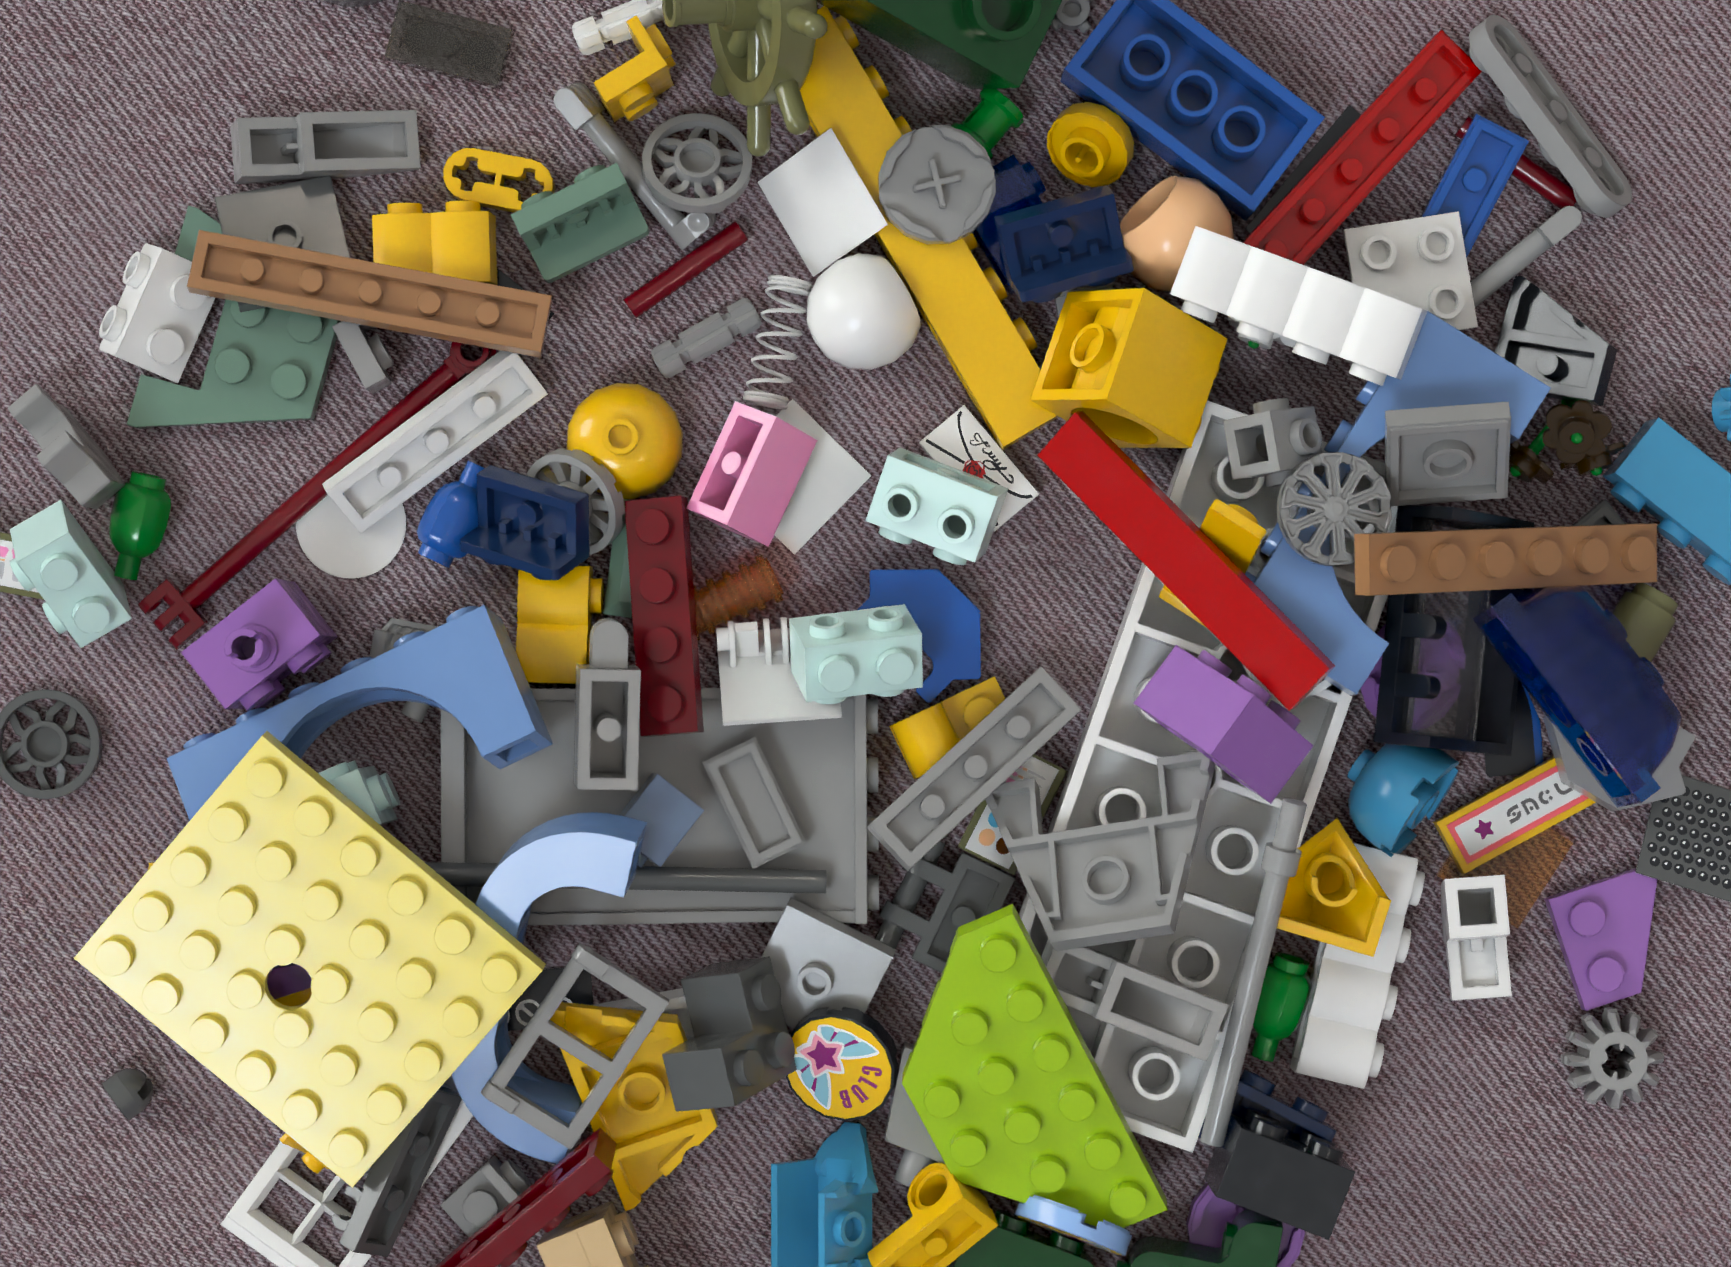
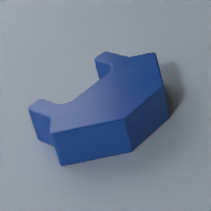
M938 569L870 571V597L857 610L905 604L922 633V651L931 659L933 665L932 672L923 681V687L916 688V693L925 702H932L953 680H976L981 677L980 610Z

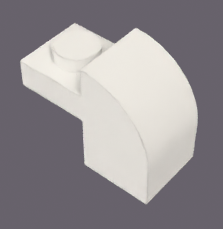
M1505 875L1444 879L1441 883V914L1443 941L1446 946L1450 1000L1511 997L1506 939L1510 935Z

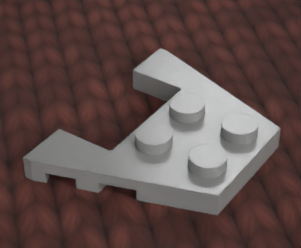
M1201 752L1157 758L1162 808L1161 816L1043 834L1040 789L1034 778L1003 783L985 799L1055 951L1175 934L1215 769L1214 763Z

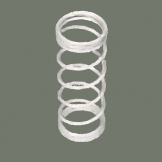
M769 275L767 284L770 287L765 289V293L773 300L792 308L766 309L760 312V315L770 324L789 332H761L756 335V340L765 347L785 355H758L751 358V362L760 370L782 379L755 378L747 381L746 385L750 390L744 392L743 400L759 406L786 410L788 408V397L766 393L753 387L750 383L793 382L791 377L766 368L755 362V360H796L798 358L796 354L773 346L760 339V337L802 336L801 331L778 323L766 317L765 314L776 312L806 313L807 309L783 300L769 291L778 289L809 296L813 285L810 282L793 277Z

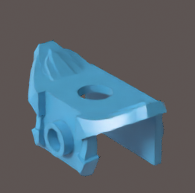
M844 1122L836 1132L832 1133L824 1141L814 1158L771 1164V1267H872L867 1253L872 1249V1193H878V1187L867 1143L866 1128L859 1123Z

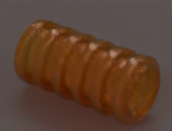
M762 554L755 556L756 563L747 566L746 562L738 564L739 571L733 574L729 570H725L721 573L723 578L714 582L713 578L706 579V586L699 590L694 585L698 641L701 640L700 633L708 631L712 635L716 633V626L721 623L728 627L727 621H733L732 618L738 615L745 619L750 617L749 610L755 607L762 611L767 608L765 603L772 599L776 603L783 601L782 595L784 592L767 557L764 558Z

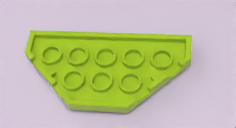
M1013 904L958 927L950 947V954L940 980L937 981L922 1021V1028L914 1049L910 1052L902 1076V1085L949 1172L963 1184L1022 1203H1026L1030 1196L1037 1195L1079 1210L1078 1213L1086 1214L1084 1223L1097 1226L1098 1221L1103 1222V1220L1125 1228L1168 1210L1167 1198L1015 906Z

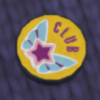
M829 1007L816 1009L800 1020L790 1035L794 1043V1060L797 1070L786 1076L789 1087L806 1107L823 1117L842 1121L866 1118L884 1106L896 1085L899 1068L897 1070L898 1062L895 1057L897 1049L894 1040L879 1021L858 1009L843 1007L842 1010H827Z

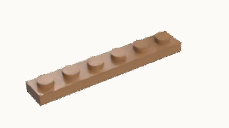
M203 230L198 232L187 283L189 292L539 358L542 357L552 306V295Z
M1657 523L1354 534L1355 595L1374 596L1657 582Z

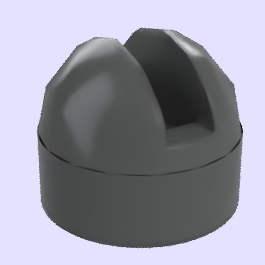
M123 1069L102 1082L104 1089L128 1121L144 1111L151 1103L153 1084L146 1079V1074L138 1069Z

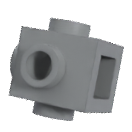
M1288 398L1273 399L1254 403V414L1223 421L1233 480L1265 476L1266 487L1281 486L1287 475L1299 463L1312 456L1322 454V434L1317 424L1314 406L1290 408Z

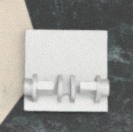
M1459 211L1343 230L1352 283L1420 307L1458 330L1478 327Z
M780 617V629H770L769 618L763 619V630H758L757 622L734 623L733 621H727L728 627L716 628L723 726L842 718L841 703L821 704L815 701L806 702L791 672L790 628H787L786 617Z

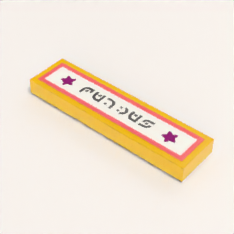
M1636 711L1610 725L1651 750L1657 751L1660 748V744L1642 711ZM1553 756L1435 820L1433 823L1460 873L1465 874L1596 802L1561 782Z

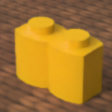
M449 201L445 203V212L423 213V204L392 203L387 205V214L372 215L373 262L497 285L496 216L489 211H481L480 202Z
M577 566L559 580H540L532 576L531 573L522 570L518 571L516 654L528 682L576 684V664H589L592 613L602 614L604 599L603 578H593V566Z

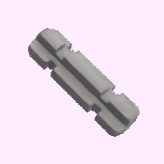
M742 298L727 306L728 312L721 316L717 312L679 333L680 339L672 343L669 339L654 347L651 355L660 373L665 378H671L687 369L684 365L685 363L692 360L696 364L735 342L733 339L735 335L740 333L744 337L758 329L762 324L761 318L752 302L748 298Z

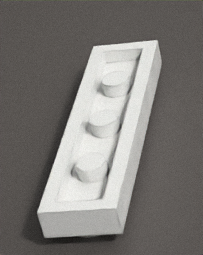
M500 350L322 483L334 503L357 531L362 534L548 395V393L517 353Z

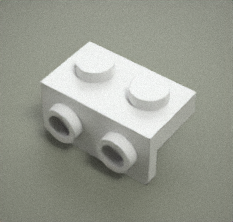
M147 243L143 246L141 252H135L124 270L123 283L126 284L120 301L117 306L113 305L108 309L102 320L99 336L103 340L99 349L178 383L215 300V297L189 292L187 283L192 262L163 248Z

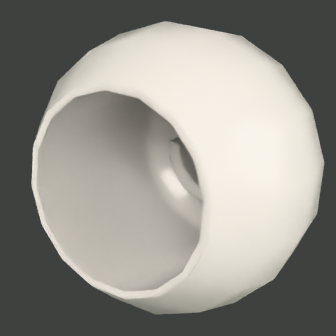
M858 253L837 260L816 279L807 299L806 320L815 343L827 358L848 369L873 370L893 363L912 347L921 327L917 308L906 286L892 265L885 258L878 255Z

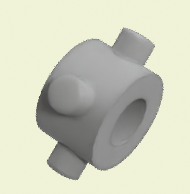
M1062 0L1051 23V27L1055 31L1059 28L1066 30L1079 29L1083 34L1092 27L1087 19L1090 13L1089 4L1094 0Z

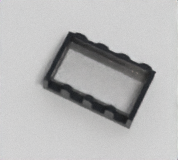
M1403 505L1397 507L1395 532L1534 527L1535 522L1456 507ZM1528 588L1389 595L1384 640L1389 644L1382 655L1374 742L1511 756Z

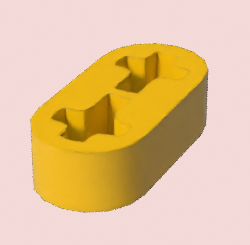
M463 148L454 152L447 159L443 169V179L446 187L459 201H478L482 207L512 213L521 210L523 203L521 202V194L514 188L503 186L505 179L524 181L527 172L535 173L537 183L544 186L543 192L552 191L553 194L555 193V183L549 170L542 163L528 158L476 148ZM470 161H477L480 172L485 175L494 176L495 182L494 185L475 182L472 191H464V183L455 175L457 170H467Z

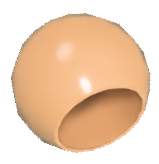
M1170 176L1148 190L1131 207L1120 222L1123 245L1133 261L1134 270L1131 272L1132 275L1151 289L1171 292L1195 226L1234 239L1231 215L1218 193L1199 179L1182 176Z

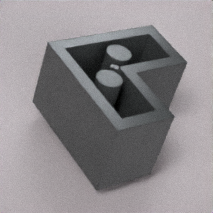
M770 957L712 963L681 979L694 1037L662 1054L676 1112L734 1107L797 1070L794 1060V1043L788 1034L781 1005V988L774 976Z

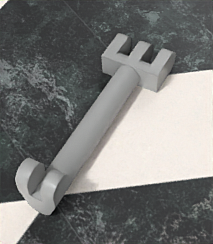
M576 82L559 89L555 93L554 104L574 130L582 128L612 165L618 164L627 184L681 250H684L714 225L716 214H711L710 212L690 213L684 217L679 210L665 204H660L652 196V192L643 177L642 164L601 115L606 109L585 84Z
M1574 206L1562 208L1471 281L1475 308L1549 248L1577 228L1582 220L1579 209Z

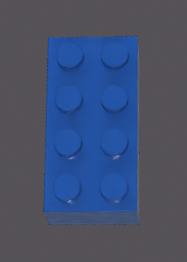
M1116 0L1064 68L1060 80L1061 83L1085 101L1103 105L1118 114L1129 127L1134 138L1186 177L1199 179L1215 190L1225 206L1245 221L1256 210L1325 118L1170 0Z

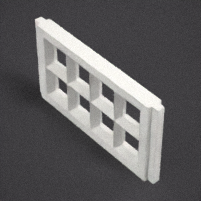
M451 1075L442 1087L449 1088L459 1094ZM463 1100L459 1104L421 1188L473 1118L472 1113L466 1107ZM280 1141L220 1225L278 1267H336L302 1241L324 1211L332 1217L334 1214L352 1216L350 1212L333 1201L345 1184V1181L336 1175L324 1193H322L288 1168L299 1153V1150ZM370 1167V1168L368 1169V1171L363 1175L365 1178H367V1176H368V1174H369V1172H370L371 1167ZM279 1179L315 1204L294 1234H291L258 1209ZM350 1250L338 1267H364L372 1255L355 1253Z

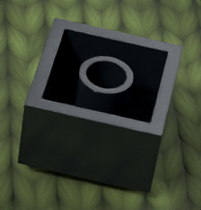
M1247 1109L1244 1118L1231 1113L1224 1145L1222 1147H1215L1204 1176L1214 1195L1329 1240L1355 1171L1342 1158L1344 1151L1336 1148L1334 1141H1328L1306 1130L1302 1131L1299 1139L1287 1134L1288 1130L1280 1126L1281 1122L1258 1111Z

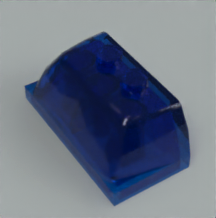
M1560 586L1531 588L1515 595L1510 593L1472 618L1617 808L1642 803L1661 789L1653 776L1669 758L1682 716L1663 690L1664 680L1648 659L1645 657L1639 658L1626 641L1628 634L1625 628L1608 609L1602 610L1583 587Z

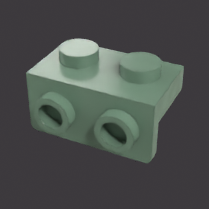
M617 163L607 168L604 165L590 167L575 177L574 184L554 194L552 191L537 193L522 203L521 210L511 214L520 236L531 252L543 279L547 283L561 279L648 236L650 232Z

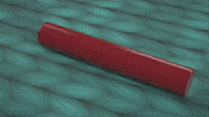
M1468 116L1455 133V136L1462 139L1473 118ZM1524 154L1521 155L1511 174L1559 209L1566 206H1574L1576 199L1570 186Z
M734 221L625 297L623 301L635 318H638L748 241L746 235Z

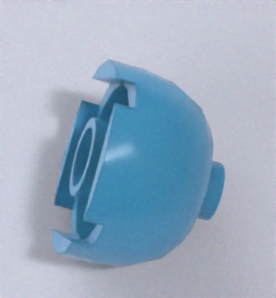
M1386 743L1376 754L1369 749L1364 750L1356 759L1347 775L1350 780L1355 782L1348 798L1349 815L1356 828L1373 846L1382 850L1390 857L1394 855L1392 853L1400 854L1417 837V834L1411 830L1425 816L1430 820L1442 803L1457 776L1458 769L1455 767L1459 762L1441 749Z

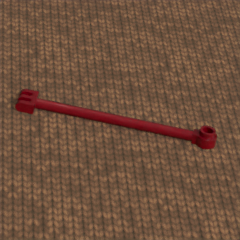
M452 342L450 356L443 361L444 363L185 589L181 591L171 579H166L138 604L139 608L147 615L165 601L169 608L153 624L160 632H163L180 618L185 625L177 630L168 641L176 650L181 648L209 624L197 608L323 500L328 494L322 483L498 353L499 350L483 347V354L478 360L468 361L463 356L465 344Z

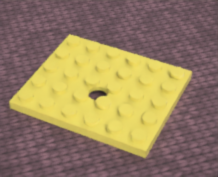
M268 731L259 738L74 957L88 971L352 1188L537 978L546 965L545 962ZM294 963L304 968L312 980L310 999L298 1006H286L276 1001L270 994L267 985L269 972L275 966H285Z

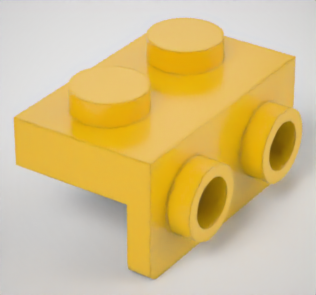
M637 15L627 20L626 23L632 40L640 54L593 82L602 103L614 122L626 116L629 122L642 117L658 105L656 96L674 86L669 69L675 66L676 63L671 56L673 53L655 24L645 29Z

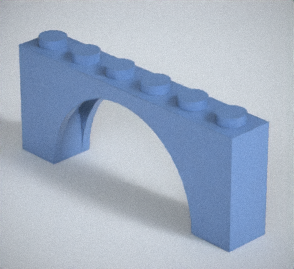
M1427 311L1402 379L1387 375L1383 386L1366 381L1356 397V400L1365 406L1353 425L1344 419L1340 422L1324 450L1326 452H1344L1360 458L1373 445L1385 439V411L1495 402H1509L1511 444L1520 438L1551 387ZM1345 463L1339 465L1340 486L1350 471L1349 465ZM1325 469L1323 470L1321 475L1314 472V474L1319 478V480L1326 486ZM1304 482L1301 483L1296 491L1298 494L1312 496L1313 494ZM1300 507L1293 519L1307 515V509ZM1277 522L1259 550L1269 556L1257 576L1252 575L1248 571H1246L1245 575L1332 661L1335 667L1324 679L1350 696L1357 695L1389 643L1372 631L1352 609L1340 588L1333 566L1315 564L1298 555L1286 542ZM1312 525L1301 530L1298 538L1303 543H1307L1316 528ZM1329 534L1320 548L1321 553L1326 556L1330 555Z
M485 605L461 608L446 618L447 623L429 632L418 631L407 634L393 644V649L375 658L363 657L347 663L342 667L341 674L323 683L313 682L299 686L289 693L288 700L269 709L257 708L250 710L236 719V725L218 734L206 733L190 739L184 744V750L167 758L189 821L266 731L271 733L301 759L314 740L336 721L351 712L378 703L411 701L431 705L452 714L467 730L475 742L481 757L498 769L507 767L552 745L553 742L503 620Z

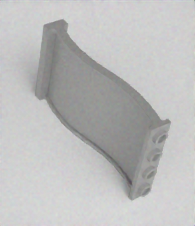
M701 688L704 732L642 737L640 735L639 721L638 790H577L573 782L576 689H531L553 744L502 769H498L482 758L475 742L462 724L452 714L441 709V862L499 863L503 855L518 839L533 828L549 820L565 815L588 812L619 815L651 773H656L704 810L661 867L752 868L702 762L756 737L806 844L755 869L826 870L827 873L826 894L628 890L623 898L593 889L557 888L544 893L532 903L528 925L779 922L790 898L841 923L867 924V910H879V875H867V851H879V840L867 828L878 817L867 816V793H878V758H867L866 734H878V699H866V695L847 697L844 701L840 702L842 718L723 726L720 688ZM647 860L643 865L659 867L650 860ZM454 886L474 904H476L483 888Z

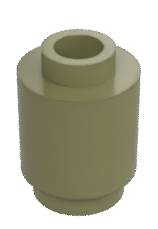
M1636 583L1632 592L1625 591L1596 638L1597 643L1604 648L1600 656L1614 667L1627 673H1631L1635 666L1641 669H1648L1676 622L1673 614L1678 604L1656 588L1645 583Z

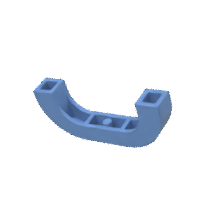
M598 812L576 813L549 820L524 834L508 849L483 886L475 905L519 942L524 944L532 903L544 893L557 888L575 886L624 898L636 875L647 822ZM508 1010L453 1072L452 1077L466 1107L488 1132L504 1144L525 1155L557 1164L571 1152L570 1149L514 1114H510L490 1102L481 1094V1090L487 1081L493 1077L512 1048L507 1027ZM523 1062L507 1084L508 1087L567 1124L570 1123L582 1105L575 1086L547 1079L532 1071Z

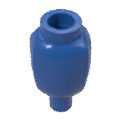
M467 461L458 482L447 483L437 490L427 505L417 528L418 539L422 542L418 554L450 568L454 558H462L467 555V553L461 551L460 539L478 527L477 473L485 468Z

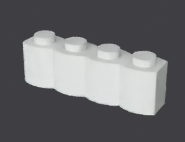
M1195 226L1170 292L1171 295L1184 299L1181 307L1184 313L1211 323L1215 322L1218 312L1240 320L1236 330L1238 333L1270 344L1274 333L1296 341L1292 353L1324 365L1327 364L1330 354L1353 362L1349 374L1381 386L1384 385L1387 375L1402 379L1427 311L1420 307Z
M1354 843L1385 894L1391 900L1374 957L1319 941L1317 956L1310 976L1312 989L1305 1013L1299 1024L1290 1068L1295 1073L1364 1089L1368 1076L1376 1078L1382 1065L1384 1044L1376 1042L1381 1020L1390 1021L1395 1009L1398 987L1390 985L1391 973L1395 962L1404 963L1407 957L1411 940V929L1403 928L1408 905L1417 906L1420 901L1425 873L1417 871V858L1392 853L1394 855L1390 857L1377 848Z

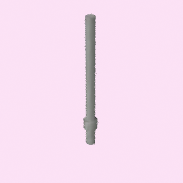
M1283 799L1273 842H1268L1265 846L1261 868L1266 872L1200 1138L1201 1142L1210 1146L1222 1147L1224 1145L1289 877H1294L1297 873L1302 853L1301 850L1297 849V844L1307 804L1300 800Z

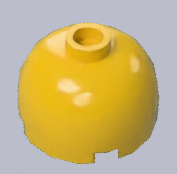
M615 383L593 391L577 406L568 424L566 449L571 451L573 449L582 450L593 456L594 462L598 465L602 463L616 480L614 486L617 492H622L623 499H635L655 493L672 478L682 458L683 433L676 412L660 394L640 384ZM586 474L587 484L592 478Z

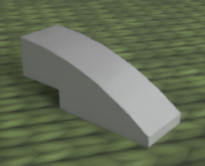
M416 110L300 112L296 117L237 118L230 126L235 184L294 182L324 176H331V179L414 171L421 168Z
M1048 939L1041 958L1066 1006L1207 1062L1229 1005L1090 947L1055 951Z

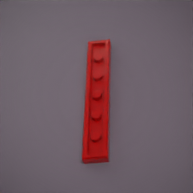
M1440 30L1242 243L1304 265L1482 71L1443 30Z
M1083 411L1075 412L1037 455L1288 711L1296 708L1335 667L1332 661Z

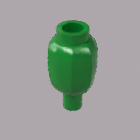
M132 471L129 482H126L125 486L115 494L109 524L111 543L119 552L114 576L137 580L142 558L151 555L160 546L167 528L171 509V499L164 490L167 479Z
M1277 952L1273 963L1268 964L1253 1023L1257 1036L1251 1052L1252 1056L1260 1060L1273 1062L1279 1041L1291 1036L1297 1030L1305 1013L1312 989V982L1307 975L1308 961L1291 954Z

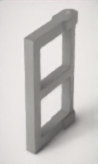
M579 943L571 954V959L495 1074L481 1090V1094L490 1102L508 1113L514 1114L572 1150L669 1004V999L620 969L608 959L592 950V948ZM583 969L645 1008L612 1059L550 1020ZM540 1035L601 1073L600 1078L569 1124L507 1086Z

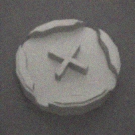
M931 125V127H922L902 135L886 152L878 175L879 201L889 222L906 237L925 244H950L972 234L987 217L996 193L994 169L986 149L969 133L948 125Z

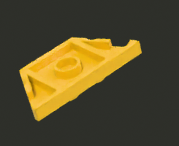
M561 1002L550 1020L612 1059L643 1011ZM661 1014L590 1121L593 1132L601 1128L617 1143L612 1163L614 1171L612 1179L625 1211L634 1209L641 1202L642 1194L662 1175L667 1177L682 1162L683 1156L688 1149L701 1144L718 1127V1117L714 1108L678 1112L675 1110L662 1054L687 1041L678 1014ZM561 1049L583 1103L600 1078L601 1073Z

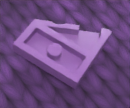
M1636 868L1544 898L1582 1010L1588 1011L1642 992L1657 879L1635 873Z

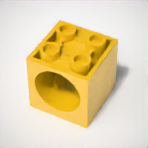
M1145 288L1067 292L1030 400L1066 421L1075 412L1083 411L1119 448H1191L1195 435L1201 426L1202 414L1213 381L1219 372L1220 360L1228 338Z

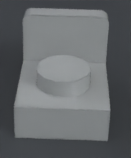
M345 321L332 326L366 390L374 394L392 384L386 369L395 364L378 334L368 338L365 333L374 327Z
M493 1155L447 1197L440 1206L468 1237H471L532 1184L513 1161L508 1159L502 1164Z

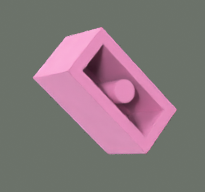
M735 401L686 509L731 532L769 547L817 440L776 416Z

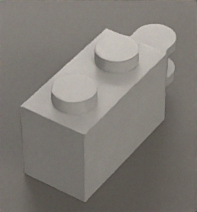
M611 618L601 619L591 628L589 664H576L573 782L577 790H638L641 670L636 665H628L627 630L621 623Z

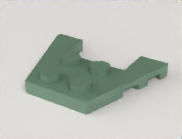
M188 206L175 254L192 262L199 230L222 234L220 223L198 208ZM225 299L201 388L196 390L141 374L127 425L146 429L166 426L185 427L204 426L205 424L314 420L337 340V335L332 326L341 321L269 307L240 312L237 301Z

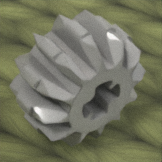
M1606 1007L1602 1013L1601 1025L1593 1015L1584 1014L1581 1017V1021L1587 1033L1582 1036L1575 1031L1569 1030L1565 1035L1569 1042L1578 1046L1577 1052L1561 1054V1063L1567 1066L1579 1067L1567 1078L1569 1086L1576 1089L1586 1085L1584 1100L1593 1105L1605 1096L1608 1107L1619 1109L1623 1102V1091L1633 1102H1641L1644 1097L1638 1083L1642 1080L1649 1085L1657 1086L1660 1080L1658 1076L1647 1071L1648 1064L1662 1063L1664 1061V1054L1656 1050H1646L1647 1047L1655 1042L1658 1034L1651 1028L1638 1031L1641 1017L1632 1012L1625 1015L1620 1022L1617 1010L1612 1007ZM1609 1046L1623 1051L1616 1057L1619 1064L1616 1070L1602 1065L1608 1060L1605 1050Z

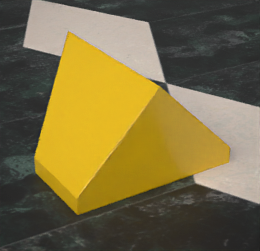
M1336 818L1297 848L1302 853L1296 876L1289 877L1277 929L1374 957L1391 900L1385 894L1338 818Z

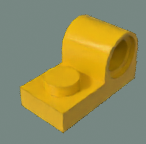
M995 676L889 726L914 779L920 778L1005 700Z
M940 1162L933 1163L923 1168L914 1177L909 1186L907 1200L912 1217L871 1249L867 1255L872 1267H947L998 1226V1222L993 1210L989 1207L986 1198L975 1187L961 1183L949 1172L946 1164Z

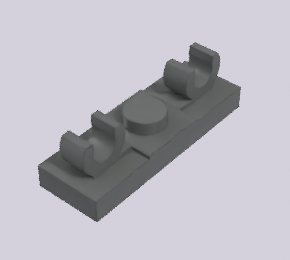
M441 1086L371 1166L363 1187H346L344 1193L352 1197L357 1205L351 1217L334 1214L331 1219L337 1229L344 1231L339 1241L341 1245L355 1253L389 1256L462 1100L458 1093Z

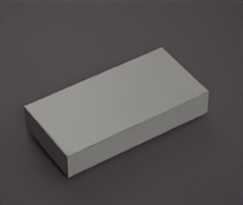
M756 737L702 762L753 869L806 844Z

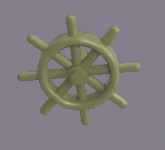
M662 0L663 17L668 27L708 24L712 48L718 66L711 81V90L719 97H725L731 93L737 102L747 106V149L753 156L762 157L770 150L771 105L779 104L785 126L791 134L802 135L808 130L810 121L800 90L806 81L812 64L816 39L823 37L827 31L825 18L817 14V0Z

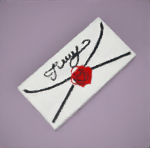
M965 405L919 442L932 460L1009 488L993 532L1039 495Z

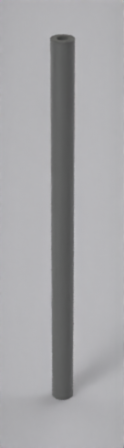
M425 862L452 886L483 887L498 864ZM637 866L635 878L628 890L826 894L827 873L826 870L654 866H642L640 868ZM575 886L562 887V888H568V889H589V888L575 887Z

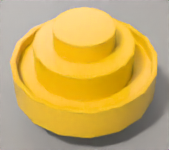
M1084 102L1072 104L1061 111L1047 133V150L1053 164L1064 176L1077 184L1099 187L1109 185L1121 177L1133 158L1134 140L1129 127L1118 114L1103 105Z

